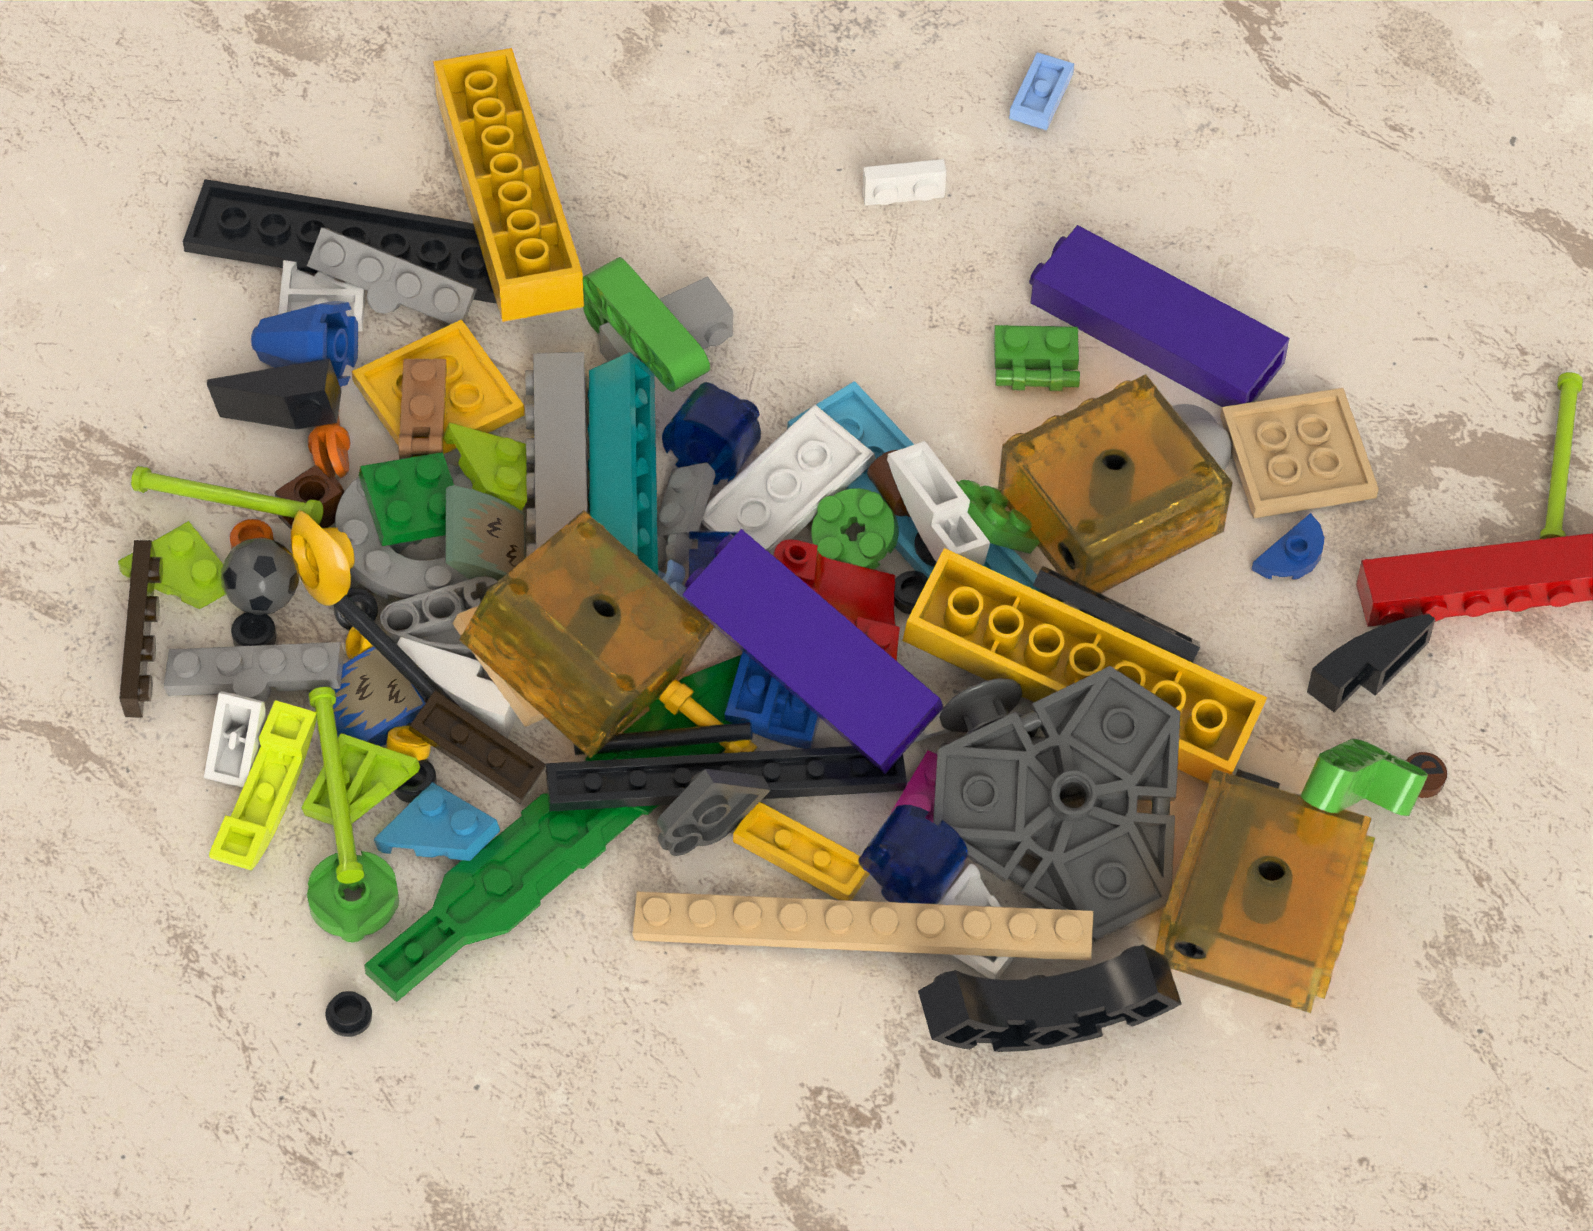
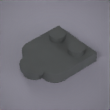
M704 769L691 778L689 786L659 816L657 825L661 832L658 836V842L664 850H669L673 856L684 855L697 846H707L716 843L727 836L771 789L763 776Z

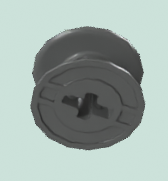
M999 678L983 681L965 689L954 696L943 707L939 716L942 727L950 732H967L964 735L966 736L1011 714L1010 712L1019 704L1023 695L1021 685L1012 679ZM1017 713V714H1018L1019 717H1020V716H1022V715H1024V714H1026V713ZM1038 728L1028 732L1030 738L1035 736Z

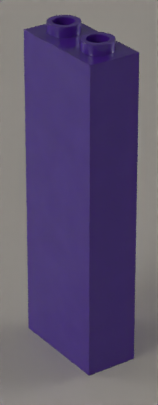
M1079 225L1073 229L1067 238L1062 236L1057 241L1048 261L1045 264L1039 263L1031 274L1029 284L1032 285L1031 304L1073 327H1078L1084 333L1221 407L1255 402L1285 364L1289 337Z
M740 529L735 536L732 534L726 536L715 549L714 555L716 557L705 569L702 567L698 568L686 581V591L682 595L687 603L885 774L944 707L941 699L743 529Z

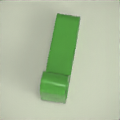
M618 257L583 276V310L591 327L600 334L599 326L609 322L669 391L674 392L710 371L709 360L700 344L623 258Z
M1350 739L1319 754L1300 797L1314 807L1330 813H1339L1355 803L1367 799L1396 814L1410 816L1428 774L1421 768L1375 745L1359 739Z

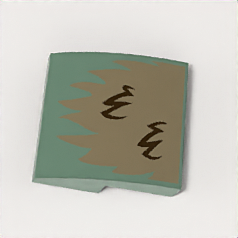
M455 485L447 487L446 564L468 579L482 576L491 577L497 580L503 588L507 587L511 591L526 586L525 513L503 500L480 491Z

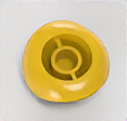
M299 510L294 518L291 529V551L298 564L300 579L308 593L317 602L324 606L334 605L347 595L350 589V569L353 568L355 563L353 547L347 534L340 532L338 527L321 528L307 513Z

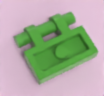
M995 325L994 364L995 368H998L995 371V386H1012V390L1025 391V387H1049V391H1063V387L1079 388L1080 371H1063L1078 370V327ZM1026 369H1049V370H1026Z
M965 479L959 482L956 481L970 500L968 514L991 544L1031 554L1041 541L1030 530L1032 523L1025 515L1015 509H1012L1011 512L1005 510L1008 503L1005 495L1001 494L997 488L986 485L980 487L974 481Z

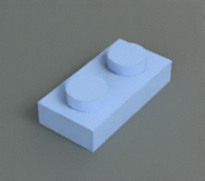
M1037 52L1012 103L1009 119L1047 130L1073 76L1074 63Z

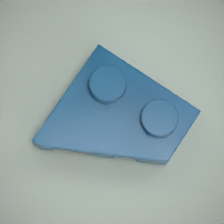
M432 782L374 838L378 851L391 854L392 848L396 847L414 849L416 856L421 857L446 856L449 859L471 861L500 832V828L495 818Z

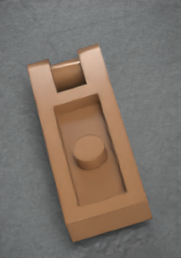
M404 359L399 459L411 458L413 455H429L443 452L447 376L446 359Z

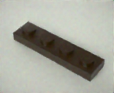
M134 540L119 696L125 717L143 718L144 702H151L153 683L152 676L147 675L148 662L155 661L156 638L155 635H150L151 622H158L160 612L159 597L154 596L155 583H162L163 559L162 557H156L152 540Z

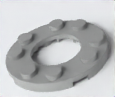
M447 463L454 485L472 489L471 480L464 475L461 468ZM359 477L345 490L337 507L334 527H338L340 532L347 534L355 557V563L353 568L350 569V574L364 587L388 599L389 595L406 599L469 580L466 576L446 564V556L430 561L414 560L396 553L389 545L381 546Z

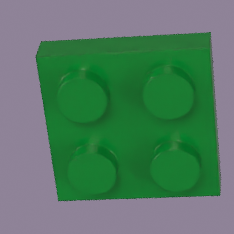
M443 452L360 466L358 476L381 546L446 535V488L454 485Z

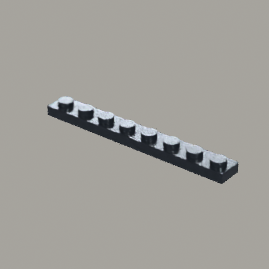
M853 746L546 763L545 770L549 812L670 805L689 786L691 778L704 769L763 776L771 789L763 799L904 791L907 785L903 754L884 774Z

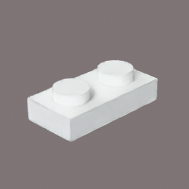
M944 159L863 167L862 195L865 206L876 204L888 205L895 202L914 200L926 201L945 197L946 167Z

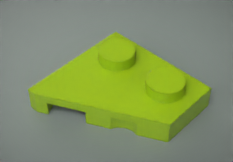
M449 422L444 433V440L446 444L456 445L461 454L458 464L464 475L471 480L472 489L503 500L522 511L527 502L526 444L511 438L500 437Z
M189 521L152 541L156 557H162L163 559L162 583H155V590L166 595H176L182 602L197 609H201L226 595L221 581L223 563ZM133 553L118 560L120 572L129 578L131 577Z
M342 733L338 737L351 823H354L418 773L420 769L417 758ZM323 766L301 808L305 816L333 825Z

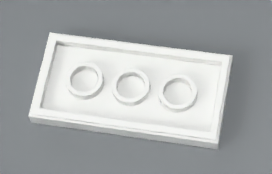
M814 404L707 503L700 527L719 543L730 534L735 536L740 529H743L769 553L773 554L780 542L792 539L814 519L818 513V504L823 498L834 496L836 493L845 490L876 460L875 454Z

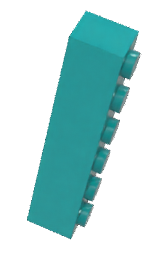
M630 352L589 370V390L587 392L589 401L588 434L590 455L588 459L590 471V493L588 494L590 505V528L588 530L590 540L589 574L590 580L595 585L601 587L615 599L658 582L655 375Z

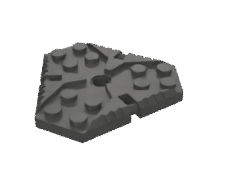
M1111 666L1032 703L1031 712L1020 717L1017 712H1013L939 748L936 764L932 835L967 856L1006 883L1010 879L1023 888L1021 891L1023 895L1045 909L1093 911L1092 940L1094 942L1169 906L1172 895L1175 815H1170V801H1175L1177 791L1180 711ZM1040 727L1046 739L1033 745L1028 732ZM1067 787L1076 788L1084 795V804L1079 808H1069L1061 802L1060 792ZM1137 800L1152 801V814L1137 813ZM1026 853L1040 862L1034 873L1019 864Z

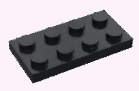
M1045 566L1041 567L1033 583V586L1040 589L1039 592L1062 603L1064 601L1068 602L1090 616L1103 622H1109L1131 635L1150 642L1192 663L1200 649L1199 641Z

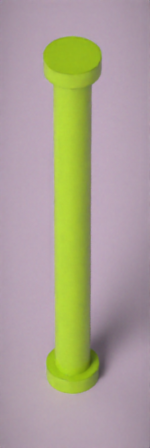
M1566 372L1558 377L1557 388L1561 393L1545 528L1540 532L1539 539L1566 536L1562 528L1577 394L1583 387V378L1573 372Z
M143 466L136 467L131 478L132 489L142 493L147 492L149 489L295 518L297 512L301 510L307 513L318 525L323 516L322 503L312 499L308 500L307 503L156 474L152 473L150 468Z
M318 687L309 693V702L317 712L316 718L339 858L336 875L339 882L350 884L363 879L364 869L363 865L357 861L333 705L336 703L335 690L330 687Z

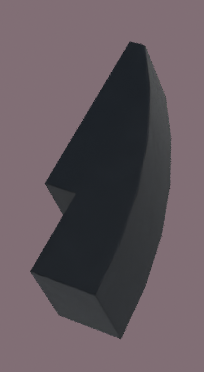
M1430 614L1405 618L1379 626L1353 638L1331 652L1312 668L1307 693L1333 712L1346 702L1361 686L1376 696L1429 643L1435 618Z

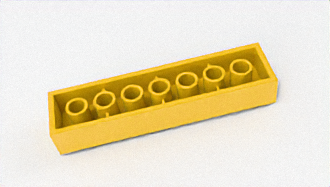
M508 48L433 61L437 102L502 322L584 307L582 269L513 49Z
M945 548L907 620L902 639L903 642L987 681L999 678L1012 679L1021 685L1022 697L1032 702L1043 699L1111 666L1180 711L1178 770L1223 791L1268 698Z

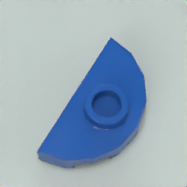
M1311 513L1308 514L1253 561L1252 571L1268 579H1272V575L1278 577L1292 576V579H1299L1312 572L1321 560L1325 537L1321 524Z

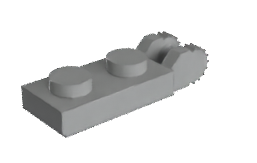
M708 463L672 469L657 518L658 569L664 567L665 559L667 561L672 559L680 565H684L686 560H688L687 556H689L693 542H696L716 475L714 469Z

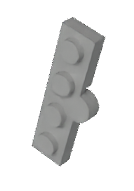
M321 227L307 264L310 268L367 290L368 304L374 311L383 314L394 312L402 304L449 324H453L461 319L465 322L477 288L325 227Z
M341 642L169 649L164 688L168 696L219 694V692L223 691L264 702L270 696L271 687H274L277 691L313 690L318 687L340 689L344 649Z

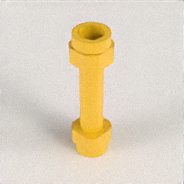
M676 679L665 689L659 698L665 704L664 707L671 713L676 715L679 711L682 712L698 727L723 724L691 698L694 693L692 689L684 683L681 684ZM752 740L719 743L726 749L724 753L755 752L758 746L751 742Z

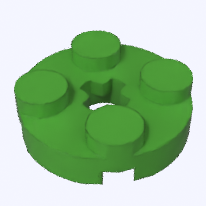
M853 488L838 492L834 496H827L818 504V513L813 520L811 536L813 544L818 545L817 550L823 557L875 570L881 565L879 561L888 552L891 554L896 547L899 536L898 521L896 515L880 494L867 489ZM858 522L860 526L865 527V531L857 534V540L851 541L845 532L850 525Z
M361 851V855H357V861L363 865L364 877L358 882L345 884L337 880L338 853L322 860L314 868L308 881L307 898L313 920L323 930L332 935L340 936L346 942H358L366 935L373 934L383 928L392 919L399 906V894L393 869L384 859L371 852ZM347 888L352 891L358 888L363 889L361 898L356 901L345 900L343 891Z

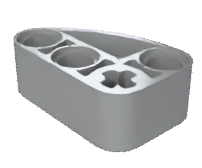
M482 576L393 602L387 605L381 612V629L396 644L400 637L478 660L452 623L457 614L490 601L503 588L497 580ZM397 629H406L404 631H396Z

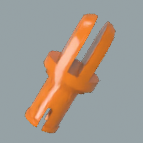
M338 413L337 423L315 426V429L309 434L307 441L309 451L313 454L315 465L327 477L330 475L335 477L336 472L340 478H343L349 472L348 450L351 442L348 431L340 426Z

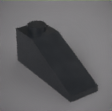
M330 358L207 380V387L217 412L223 418L295 430L337 423L342 390Z

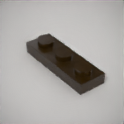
M437 691L433 692L409 727L410 732L519 804L522 803L546 767L544 762Z

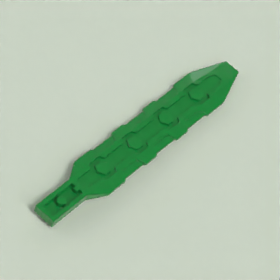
M741 655L679 680L681 684H686L694 691L691 698L723 724H733L725 719V711ZM658 698L649 705L648 712L622 733L698 726L680 711L676 715L671 713ZM719 743L590 754L585 758V761L720 754L726 749ZM548 793L541 794L521 811V817L490 841L471 861L461 860L444 875L432 909L365 963V974L393 1000L398 1002L463 946L510 932L541 905L540 900L577 869L586 868L606 851V845L640 816L649 815L659 805L549 812Z

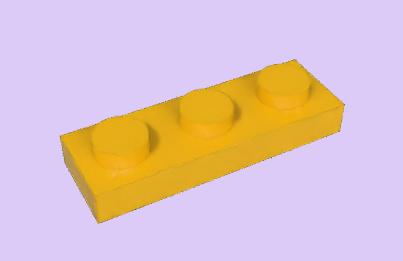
M759 802L744 817L733 832L734 843L838 900L851 901L872 872V862L762 802Z

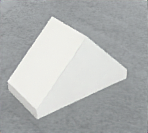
M223 691L219 692L204 778L243 788L261 747L259 736L267 720L264 701Z

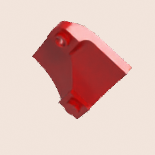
M784 540L776 546L772 554L776 559L897 661L900 627L895 624L894 574L823 557L817 550L818 545L799 540Z

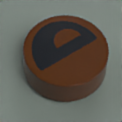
M1418 752L1407 758V762L1421 768L1428 774L1418 797L1429 798L1437 795L1443 789L1447 779V768L1444 762L1438 756L1428 752Z

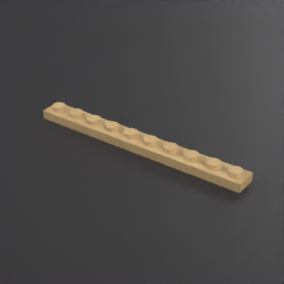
M637 891L633 937L634 941L1091 961L1093 911Z

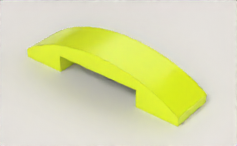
M274 701L259 736L261 747L231 817L226 815L209 852L211 859L251 871L257 865L270 844L294 792L310 746L317 720V712Z

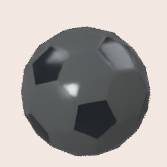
M263 537L247 539L233 547L226 557L221 569L222 588L230 602L241 611L255 615L275 613L285 607L296 592L299 583L298 564L292 553L277 541Z

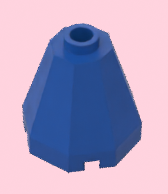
M329 301L261 319L258 326L252 331L251 345L253 350L256 351L259 360L274 368L330 358L339 385L342 387L348 385L351 377L342 376L346 365L355 367L358 359V322L355 316H347L346 314L347 310H352L349 302Z

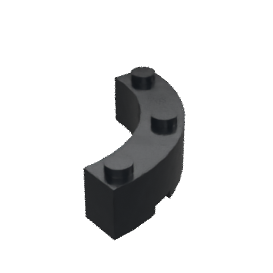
M1143 944L1124 950L1120 956L1064 974L1048 977L1045 975H1035L1020 980L980 978L954 970L936 976L931 984L918 990L932 1040L969 1050L977 1046V1043H991L994 1052L1047 1049L1092 1040L1103 1036L1101 1030L1103 1027L1125 1020L1127 1025L1133 1027L1182 1005L1167 957Z

